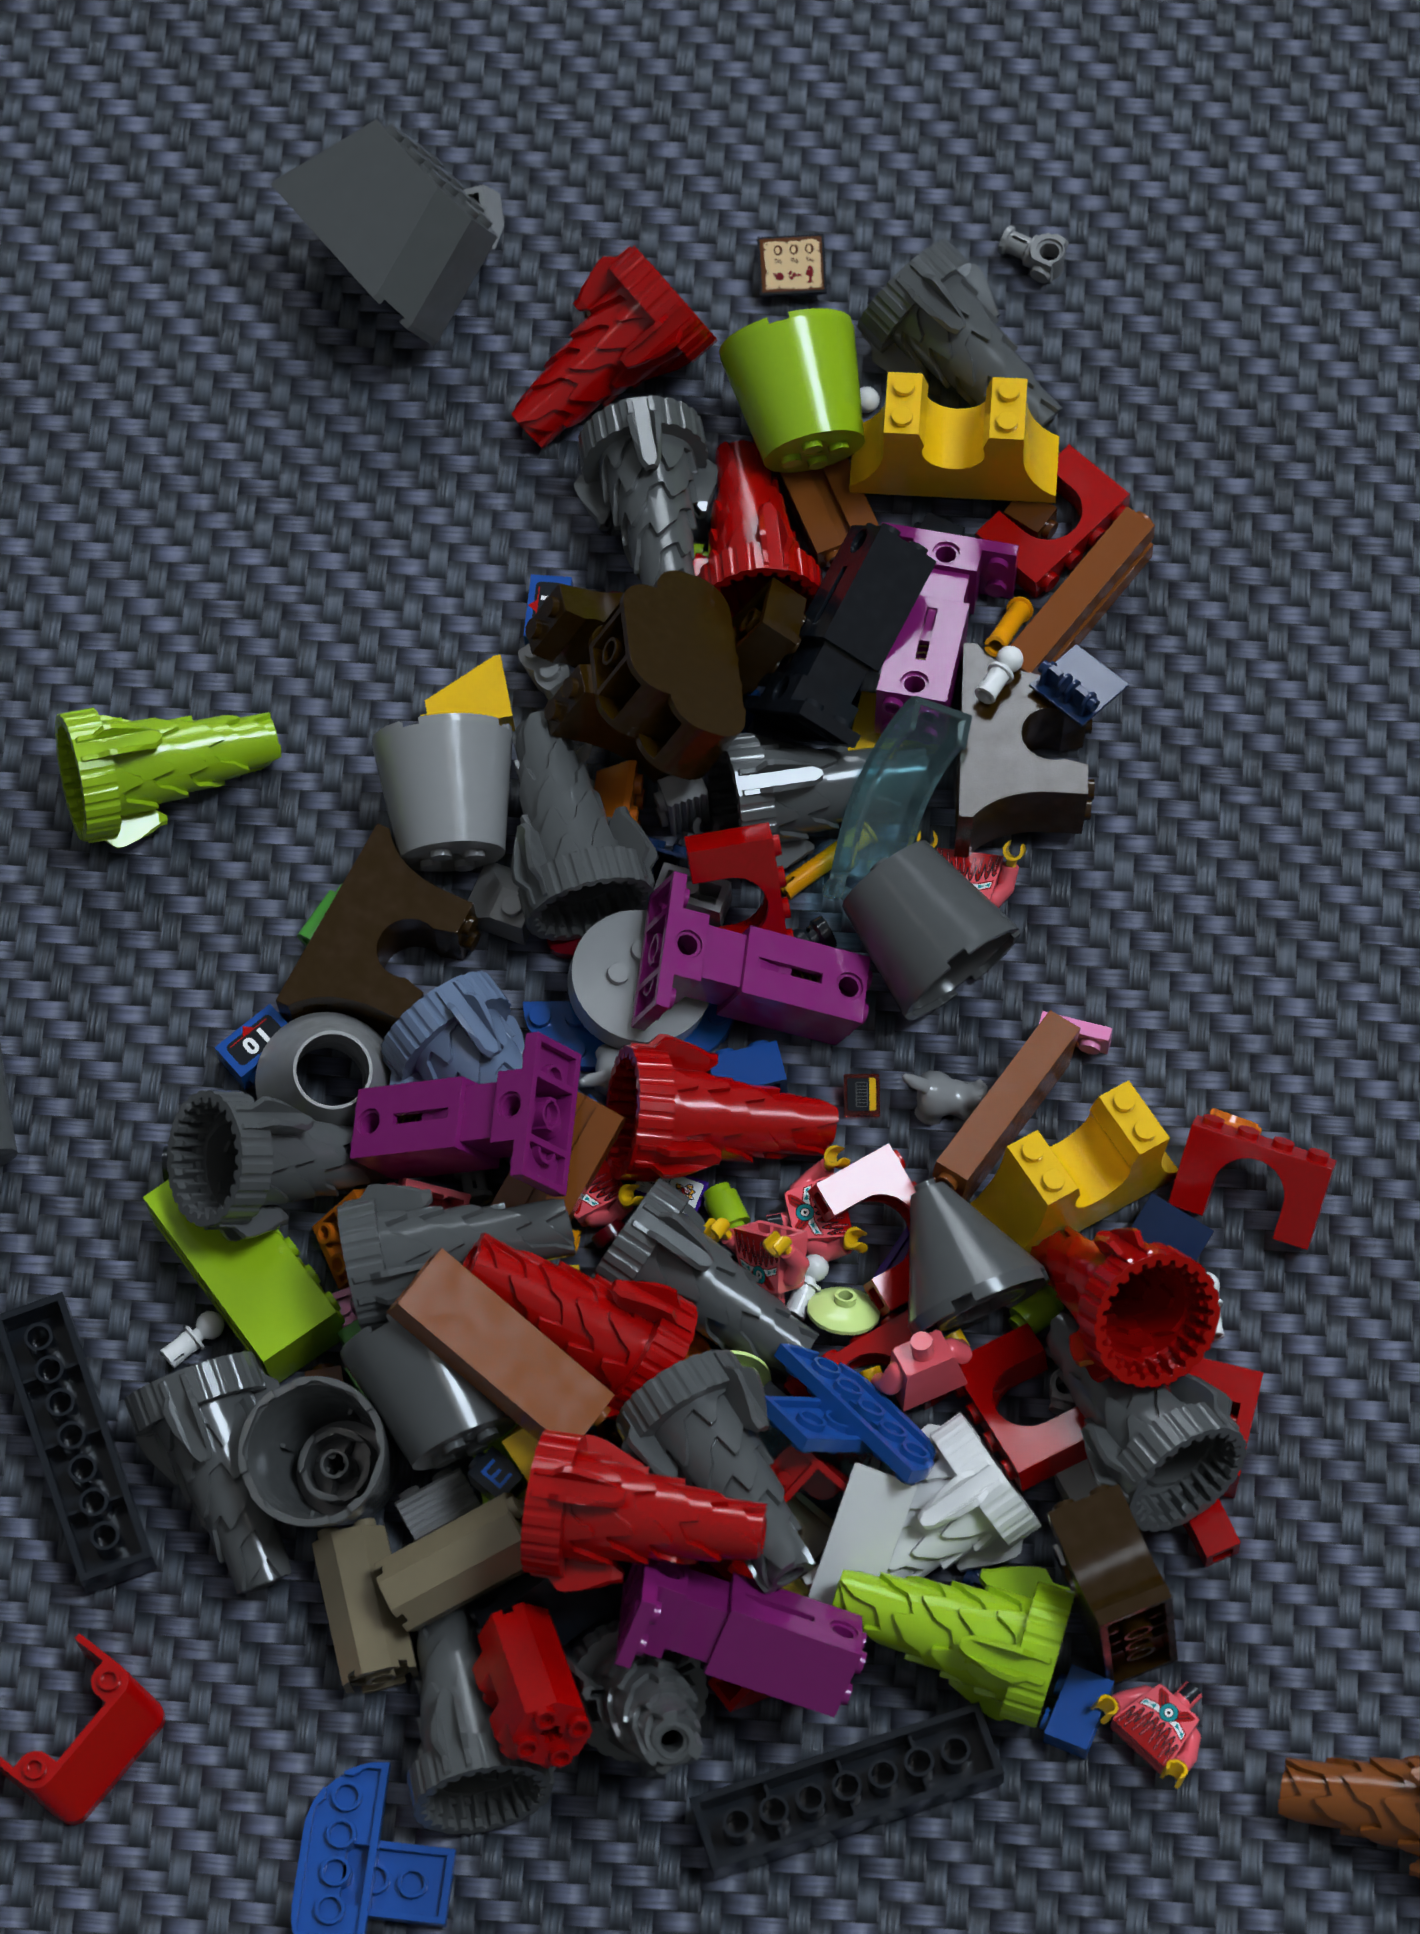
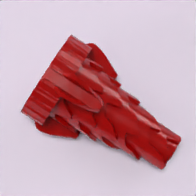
M635 245L628 247L618 257L603 256L594 266L581 287L578 298L573 303L579 311H589L591 315L569 334L572 339L545 363V370L520 398L511 415L525 432L544 449L567 427L569 428L583 421L601 404L605 407L608 406L629 386L632 385L636 388L644 380L678 370L690 362H695L718 339Z
M725 441L717 447L715 465L718 468V495L716 500H713L711 529L708 539L709 558L701 553L694 555L693 566L695 576L708 581L722 593L729 605L731 618L772 577L807 599L804 610L805 614L823 581L821 569L811 555H807L806 551L800 549L799 543L796 540V532L790 528L783 495L779 492L778 477H772L771 470L765 467L756 444L749 441H735L731 443Z
M658 1034L648 1044L631 1043L630 1045H625L621 1048L615 1059L608 1085L606 1107L627 1118V1121L607 1155V1163L610 1166L611 1175L616 1180L655 1182L659 1177L663 1179L684 1177L707 1167L719 1165L721 1161L753 1163V1157L783 1159L790 1156V1154L824 1157L826 1149L833 1144L837 1123L839 1122L838 1108L821 1099L781 1093V1089L778 1087L751 1085L734 1081L733 1078L706 1073L718 1064V1054L709 1053L694 1044L668 1034Z
M1069 1226L1065 1227V1231L1060 1230L1046 1237L1038 1246H1032L1030 1254L1044 1266L1050 1279L1048 1284L1058 1293L1055 1297L1066 1306L1079 1324V1330L1069 1335L1070 1353L1079 1367H1086L1094 1381L1101 1383L1111 1377L1116 1382L1120 1380L1126 1384H1133L1136 1387L1142 1388L1146 1386L1152 1388L1159 1387L1164 1383L1170 1384L1176 1381L1178 1377L1189 1373L1192 1367L1199 1364L1204 1358V1353L1210 1349L1220 1318L1218 1290L1214 1288V1281L1206 1273V1269L1178 1249L1170 1245L1166 1246L1160 1242H1144L1141 1232L1137 1228H1116L1111 1231L1101 1230L1096 1233L1094 1240H1089Z
M485 1232L480 1235L479 1240L473 1245L462 1264L615 1395L607 1405L611 1411L604 1420L609 1418L616 1421L624 1403L643 1384L673 1364L684 1360L694 1337L698 1318L697 1307L694 1303L678 1295L677 1290L671 1286L656 1282L614 1280L611 1282L598 1274L592 1278L562 1261L556 1265L532 1252L516 1250Z
M546 1429L543 1431L542 1436H540L535 1450L525 1496L520 1547L522 1569L524 1572H530L531 1576L548 1578L557 1591L570 1592L599 1588L611 1583H622L625 1570L615 1560L648 1565L649 1559L678 1564H696L699 1561L720 1562L721 1559L740 1561L758 1559L764 1550L768 1504L727 1498L715 1490L685 1485L686 1479L651 1474L649 1473V1467H645L642 1462L609 1441L597 1436Z

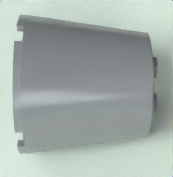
M443 713L419 716L418 724L403 727V723L398 721L377 731L372 737V748L396 849L405 863L411 869L419 871L465 872L500 860L505 855L513 744L511 725L507 723L501 726L497 717L488 715Z

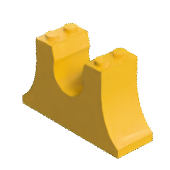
M888 372L886 401L874 417L863 422L864 444L851 457L849 493L1056 503L1059 436L1043 428L1030 413L1027 404L1028 379L992 377L986 388V401L972 408L955 409L938 405L928 398V383L923 373Z
M1128 1080L1098 1096L1090 1108V1114L1086 1121L1062 1141L1049 1147L1040 1132L1036 1130L1008 1145L997 1173L982 1193L970 1204L1030 1254L1032 1246H1038L1046 1237L1053 1235L1057 1231H1065L1066 1226L1080 1232L1174 1180L1178 1168L1165 1151L1170 1137Z

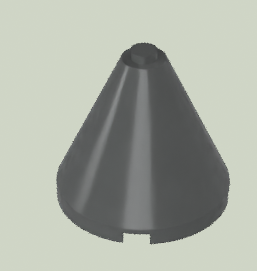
M932 1178L914 1187L916 1192L910 1197L908 1327L912 1336L916 1332L924 1331L929 1333L934 1330H940L943 1336H947L960 1328L961 1330L989 1319L987 1315L1005 1306L1009 1309L1026 1300L1049 1283V1276L1044 1266L946 1183H936L935 1179Z

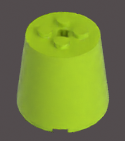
M828 308L794 310L788 312V319L769 323L768 318H764L733 333L722 343L719 349L725 373L761 459L769 470L789 473L821 469L851 456L864 444L854 325L851 317L840 310Z

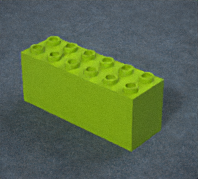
M169 1180L143 1196L157 1229L247 1352L251 1351L254 1353L255 1358H259L264 1374L278 1380L280 1383L340 1342L337 1332L343 1329L342 1324L346 1322L339 1311L341 1307L329 1291L327 1293L323 1291L319 1284L321 1281L310 1264L304 1266L299 1257L300 1252L289 1236L284 1239L277 1228L250 1239L228 1241L219 1230H205L204 1227L190 1223L186 1216L182 1215L178 1204L175 1203L172 1196L173 1192L170 1188Z

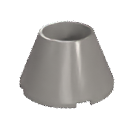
M317 1012L298 1017L280 1028L264 1047L255 1074L257 1099L262 1096H269L289 1104L315 1121L332 1123L334 1125L354 1126L357 1097L346 1104L337 1106L324 1105L314 1101L303 1091L299 1084L296 1072L297 1063L303 1056L317 1049L330 1048L339 1050L352 1058L358 1066L362 1076V1089L387 1086L390 1084L392 1071L383 1061L384 1056L381 1052V1045L384 1040L369 1025L346 1014Z

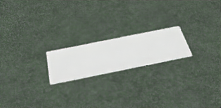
M857 1462L854 1464L808 1598L832 1606L843 1569L862 1571L875 1576H879L880 1572L887 1573L917 1489V1484L907 1485L890 1474Z

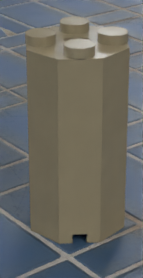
M503 1493L374 1563L375 1570L383 1571V1574L377 1576V1583L391 1612L396 1618L403 1614L408 1620L402 1624L406 1631L416 1632L525 1573L522 1569L520 1554L525 1497L518 1500L513 1493Z
M364 1518L354 1522L352 1527L340 1530L338 1527L321 1529L317 1532L318 1540L312 1543L342 1685L346 1693H354L353 1686H361L362 1693H374L406 1683L405 1675L409 1672L413 1678L419 1675L410 1631H406L402 1624L407 1622V1619L403 1614L397 1618L394 1616L377 1583V1576L383 1574V1571L375 1570L374 1563L392 1554L385 1525H376L375 1518Z

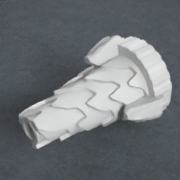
M961 1412L943 1425L927 1424L921 1430L930 1439L936 1450V1455L933 1459L934 1465L926 1479L916 1482L917 1489L887 1574L902 1578L907 1576L924 1578L940 1565L943 1569H946L955 1563L959 1571L964 1572L999 1564L1021 1554L1023 1539L1042 1525L1013 1482L1008 1481L994 1455ZM819 1564L802 1577L810 1590Z

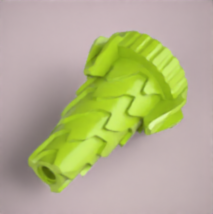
M92 707L59 713L55 718V741L59 772L67 808L75 832L82 841H87L88 843L105 841L116 849L124 848L153 833L160 826L168 824L167 815L156 810L159 809V804L188 798L189 792L223 786L227 779L238 778L241 775L261 770L269 766L274 760L281 758V745L278 742L277 732L270 712L245 717L220 715L194 721L192 715L169 720L155 717L131 721L122 719V717L116 718L99 715L97 710Z
M1041 1567L982 1568L979 1582L985 1590L954 1580L951 1581L949 1586L919 1576L902 1578L880 1572L879 1576H875L862 1571L843 1569L832 1606L861 1615L862 1632L867 1633L878 1644L906 1653L905 1660L941 1670L940 1677L949 1679L948 1684L971 1704L979 1702L982 1712L992 1719L998 1721L1006 1719L1036 1728L1074 1600V1591H1071L1069 1587L1053 1583L1046 1569Z

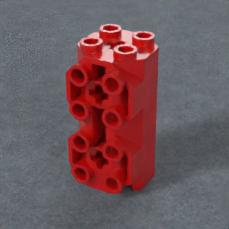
M521 1602L513 1605V1611L503 1615L502 1610L491 1614L478 1635L482 1653L472 1667L478 1689L483 1692V1701L490 1707L495 1708L489 1717V1722L495 1739L501 1743L499 1746L501 1753L509 1759L532 1762L544 1768L552 1766L562 1767L568 1765L572 1761L573 1756L579 1754L593 1731L549 1610Z

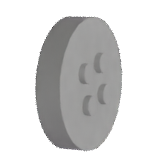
M647 910L622 911L609 915L595 923L579 941L568 970V995L578 1019L596 1038L620 1050L625 1045H630L631 1043L648 1044L658 1034H668L681 1040L686 1039L700 1023L709 1002L684 997L677 1004H674L671 1009L663 1013L660 1019L652 1023L645 1031L631 1027Z

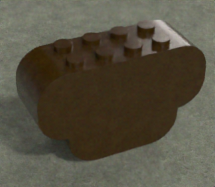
M677 570L664 572L657 579L654 587L644 584L633 585L624 592L620 603L605 622L591 634L588 643L595 704L601 716L617 731L634 737L640 752L654 767L669 775L687 780H696L705 776L745 726L746 709L743 705L742 682L738 669L739 658L736 654L734 641L735 630L732 626L729 605L725 597L715 586L698 576Z

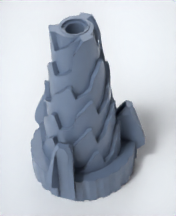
M472 971L464 975L461 974L434 988L423 998L416 1001L392 1025L381 1045V1052L384 1056L383 1061L392 1071L389 1085L464 1076L478 1084L497 1082L498 1071L522 1069V1054L525 1047L523 1034L516 1019L509 1015L511 1012L510 1001L487 972ZM511 1157L504 1158L510 1165Z

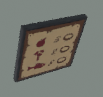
M824 234L757 237L760 298L827 294Z

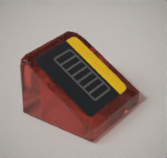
M843 1075L844 1117H880V1075Z

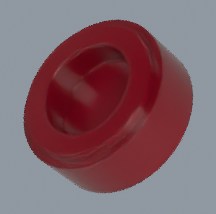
M614 1220L591 1238L598 1249L606 1248L614 1242L625 1226L623 1220Z

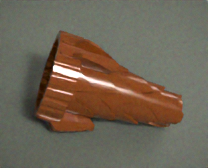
M1414 1755L1403 1759L1370 1757L1369 1761L1330 1757L1326 1758L1325 1762L1287 1757L1285 1759V1771L1282 1776L1280 1798L1278 1800L1279 1814L1301 1823L1341 1829L1340 1835L1368 1838L1380 1845L1399 1848L1420 1856V1756ZM1420 1859L1410 1865L1409 1875L1420 1878Z

